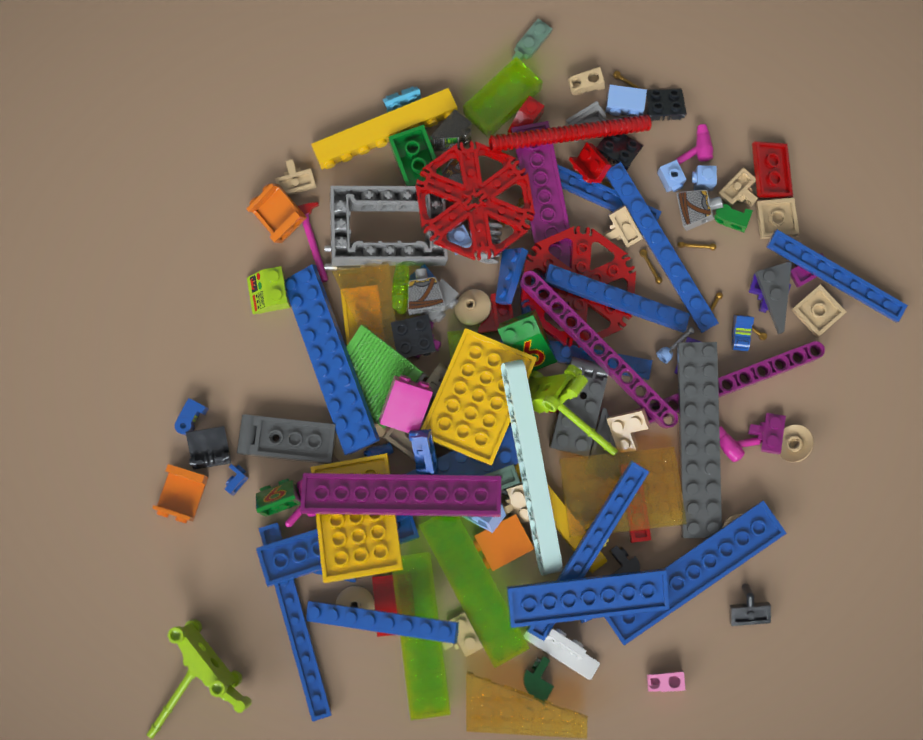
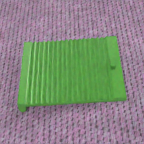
M361 325L346 348L372 419L385 429L387 426L380 424L379 417L394 375L398 377L405 375L411 378V381L417 382L423 371L370 331L366 325Z

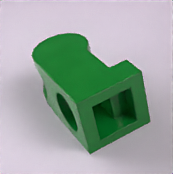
M723 204L722 208L716 209L714 220L723 226L744 233L753 210L746 208L743 213L732 209L728 204Z

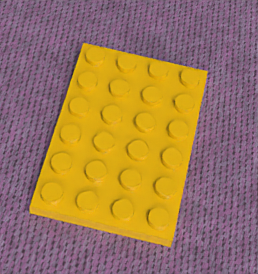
M465 328L421 430L431 429L433 442L492 466L511 422L502 379L501 364L523 360L527 378L529 379L537 357Z
M387 453L310 467L311 473L391 474ZM316 514L324 583L404 570L396 515Z

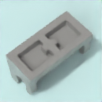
M598 101L568 118L565 125L601 122L607 116Z

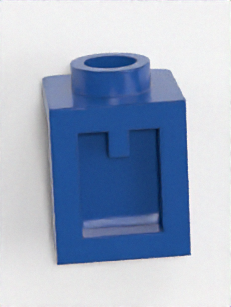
M230 464L229 468L236 473V476H231L225 484L227 485L225 490L234 496L248 480V477L245 475L247 471L240 465L235 467Z

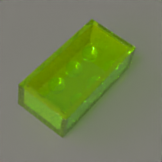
M516 56L463 105V114L483 134L490 138V135H494L518 112L529 96L533 98L541 91L543 81Z

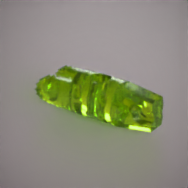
M405 264L396 265L392 284V307L399 314L406 313L410 275L409 267Z

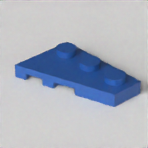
M514 248L502 251L496 303L501 305L512 304L528 250Z

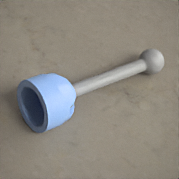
M689 327L687 332L670 348L663 347L656 352L657 357L667 364L673 357L672 350L677 347V343H681L689 334H693L694 328Z

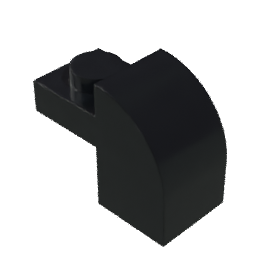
M616 545L609 550L621 566L613 574L640 571V563L637 557L633 556L631 559H628L629 554L622 546L619 548Z

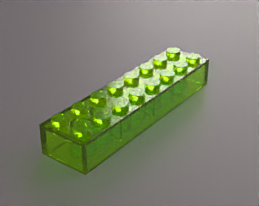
M435 516L420 524L419 527L494 668L530 649L519 627L511 628L509 609L460 517Z
M430 552L402 556L404 570L392 571L397 613L439 619ZM400 635L410 720L451 715L442 642Z

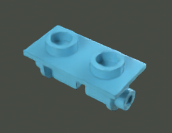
M411 86L402 90V95H398L397 92L385 96L386 98L383 99V103L386 106L387 112L422 99L420 89L417 86Z

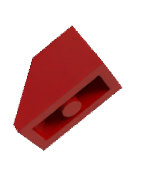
M529 96L518 110L507 133L512 134V127L537 123L544 113L545 106Z

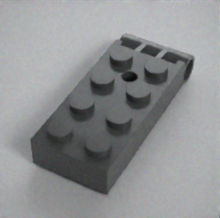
M572 356L570 365L577 366L582 371V375L588 380L581 391L586 394V398L584 400L581 399L579 394L576 398L567 399L563 404L591 428L595 429L608 374L596 362ZM558 411L550 448L589 457L593 439L588 437L582 429Z
M243 414L237 454L330 464L333 463L336 424ZM278 435L280 439L275 442L274 437Z

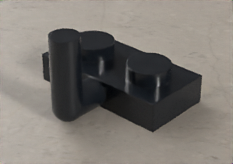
M743 584L742 590L746 596V604L730 605L731 626L771 623V604L769 602L754 603V594L749 584Z

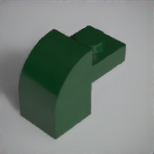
M544 656L541 659L536 658L532 665L533 673L525 669L523 674V684L526 691L543 704H545L554 688L552 684L541 678L550 662Z

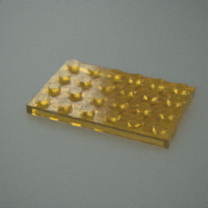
M675 447L620 452L614 456L611 454L560 459L559 465L570 538L581 537L586 534L631 460L648 470L649 474L612 533L686 525Z

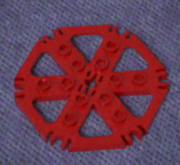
M472 141L469 143L470 148L465 149L463 142H460L459 150L457 144H455L423 167L420 172V176L424 177L425 181L417 179L415 189L421 228L425 227L424 233L432 231L434 235L430 237V241H434L433 244L474 261L476 258L478 261L481 260V253H486L487 259H490L492 251L494 258L528 232L530 225L526 224L525 220L533 221L535 211L528 172L522 176L526 169L517 170L516 166L519 165L520 161H515L516 158L497 150L492 152L490 147L476 141V149H474ZM482 155L499 161L503 165L502 169L484 182H482L478 159ZM450 159L458 160L462 184L437 174L436 170ZM517 184L522 189L524 207L519 208L496 197L512 185ZM433 194L454 204L435 218H430L427 214L425 196ZM472 197H480L478 204H470V202L472 201ZM488 217L511 226L513 234L500 244H493ZM466 219H468L472 242L469 248L454 244L446 238V235Z
M573 226L535 243L531 248L535 252V256H531L528 253L523 266V274L537 269L545 275L547 266L552 264L605 284L623 278L627 281V291L635 294L636 271L629 273L635 267L626 266V262L631 258L626 257L622 259V256H626L627 253L593 228L591 229V235H589V227L585 229V234L580 233V226L575 228V232ZM563 239H570L572 241L570 267L550 254V245ZM594 242H598L614 254V259L590 271L591 247ZM532 277L525 278L527 285H531ZM554 287L552 288L586 323L588 306L610 322L608 328L597 332L602 339L622 330L627 325L622 321L623 317L628 320L632 318L631 314L577 295L573 296L574 294ZM522 288L521 302L528 300V302L522 305V308L529 306L531 311L536 310L544 331L564 346L568 345V347H571L573 339L565 331H560L544 319L546 312ZM546 291L538 294L541 299L548 298ZM554 304L552 306V309L557 308L560 305ZM573 318L566 319L568 326L574 327L576 325ZM584 331L580 332V338L587 341L589 340V334Z

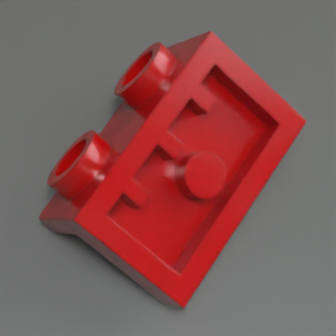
M586 142L578 157L570 156L569 158L573 168L583 176L582 179L587 183H601L611 167L608 160L589 142Z

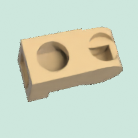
M600 67L574 75L568 79L572 95H580L596 89L598 91L605 89V82Z

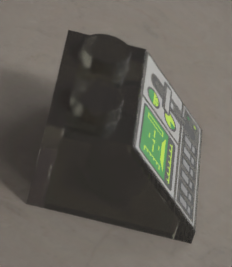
M454 109L430 136L433 151H447L455 144H457L459 150L460 142H463V146L466 147L472 140V122Z

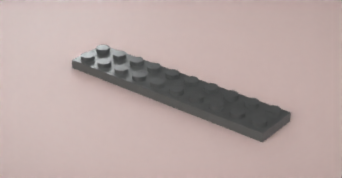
M717 342L677 343L682 538H709L722 529Z

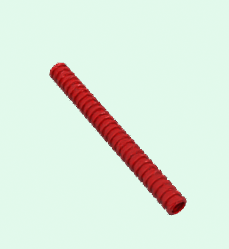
M647 114L644 116L618 118L617 120L609 119L606 121L602 120L601 122L580 123L579 125H564L557 128L549 127L546 130L542 128L540 130L535 129V131L530 130L529 132L507 133V135L504 133L501 136L500 134L496 136L490 135L489 147L492 152H496V150L502 151V149L506 151L507 149L513 150V148L518 149L519 147L528 148L530 145L535 147L536 145L541 146V144L550 145L552 143L557 144L558 142L563 143V141L572 142L574 140L579 141L580 139L585 140V138L607 137V135L616 136L618 134L623 135V133H638L639 131H650L652 122Z

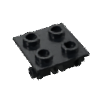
M682 89L647 90L646 98L649 111L647 114L650 116L651 121L660 120V117L664 121L665 116H667L668 121H670V117L671 120L685 118L687 113Z
M618 134L616 136L607 135L596 148L608 162L611 158L613 159V165L616 161V164L621 162L627 171L643 145L625 134Z
M428 314L391 322L396 351L405 358L422 354L423 356H429L431 352L436 351Z
M225 426L186 432L190 452L189 463L193 470L231 464Z

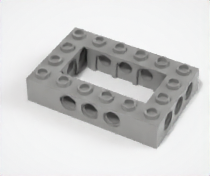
M415 186L330 187L331 266H422L424 264L426 266H445L448 260L447 249L433 244L434 241H430V237L434 235L432 231L425 233V242L401 243V241H397V243H382V241H378V243H363V241H356L350 247L351 211L419 212ZM433 194L425 196L427 214L430 218H435L446 210L445 199Z

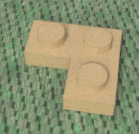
M645 409L617 414L607 418L618 453L624 454L637 451L639 447L633 432L646 430L650 427Z

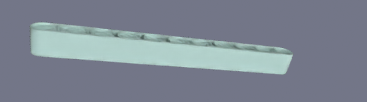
M523 360L505 362L501 364L502 379L537 565L540 574L544 576L563 570L561 553L526 367Z

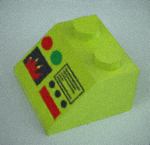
M282 266L263 269L247 277L253 315L290 308L285 273Z

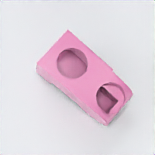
M684 672L648 674V691H685Z

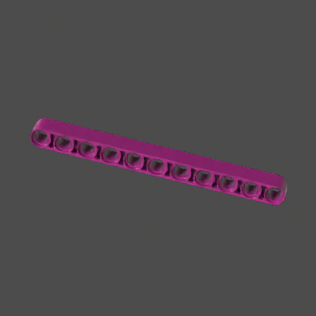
M527 271L523 274L520 281L523 290L642 409L644 408L645 412L660 427L667 429L677 424V413L537 273ZM532 277L535 284L527 285L525 278ZM542 290L546 291L548 293V298L541 299L538 295V292ZM554 304L560 305L562 312L555 313L552 306ZM573 318L576 325L574 327L568 326L566 319ZM580 332H587L589 340H582ZM594 346H601L603 348V354H596L594 352ZM609 359L616 361V368L613 369L608 366ZM622 373L630 375V382L627 383L622 380ZM639 386L644 389L643 396L636 394V387ZM651 400H654L658 403L657 410H652L650 408L649 404ZM665 414H668L672 417L671 424H666L664 422L663 418Z
M814 341L719 377V398L814 362L824 355L825 347L821 342ZM811 347L817 350V356L811 353ZM793 354H797L800 357V362L793 360ZM775 361H780L783 368L778 369L775 366ZM757 368H763L765 376L759 375ZM740 374H744L747 377V383L740 380ZM722 381H727L730 384V389H724ZM678 394L663 399L667 404L669 401L675 402L677 410L674 411L677 414L679 413ZM657 402L649 404L650 408L658 409ZM646 413L649 424L655 423V421ZM665 414L663 419L668 418V417H671V416L668 415V414Z

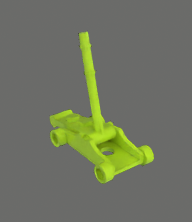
M569 365L564 372L565 374L546 377L538 371H532L528 383L534 411L538 413L545 411L548 413L549 411L555 412L558 409L612 456L618 452L611 445V442L604 439L594 428H591L563 404L567 399L576 398L588 382L577 366Z
M196 619L186 622L183 627L176 626L168 631V639L179 646L183 654V664L185 667L188 666V671L168 703L164 705L156 721L152 723L147 733L149 738L153 739L156 733L160 731L162 724L168 715L172 713V709L195 677H198L205 686L209 687V691L213 696L220 697L222 700L231 703L234 710L238 713L243 712L252 704L248 696L241 695L235 689L242 682L241 673L236 670L229 671L200 634L202 625Z

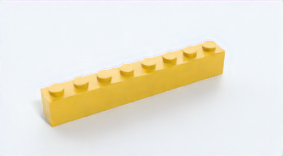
M449 88L314 142L311 145L321 170L324 168L330 169L341 161L347 162L356 155L367 154L373 148L384 147L389 142V136L421 125L433 127L439 121L454 118L457 114V105Z

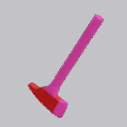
M319 203L302 204L298 207L307 217L302 224L322 283L328 281V277L309 220V214L312 213L315 207L319 206Z

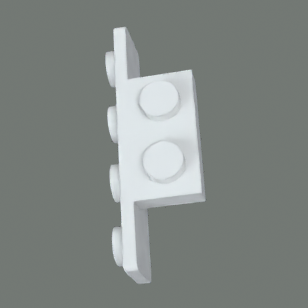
M551 629L545 641L526 630L523 635L524 639L588 680L592 679L600 663L585 654L587 650L583 649L584 645L575 639L573 641L566 638L567 634L560 629Z

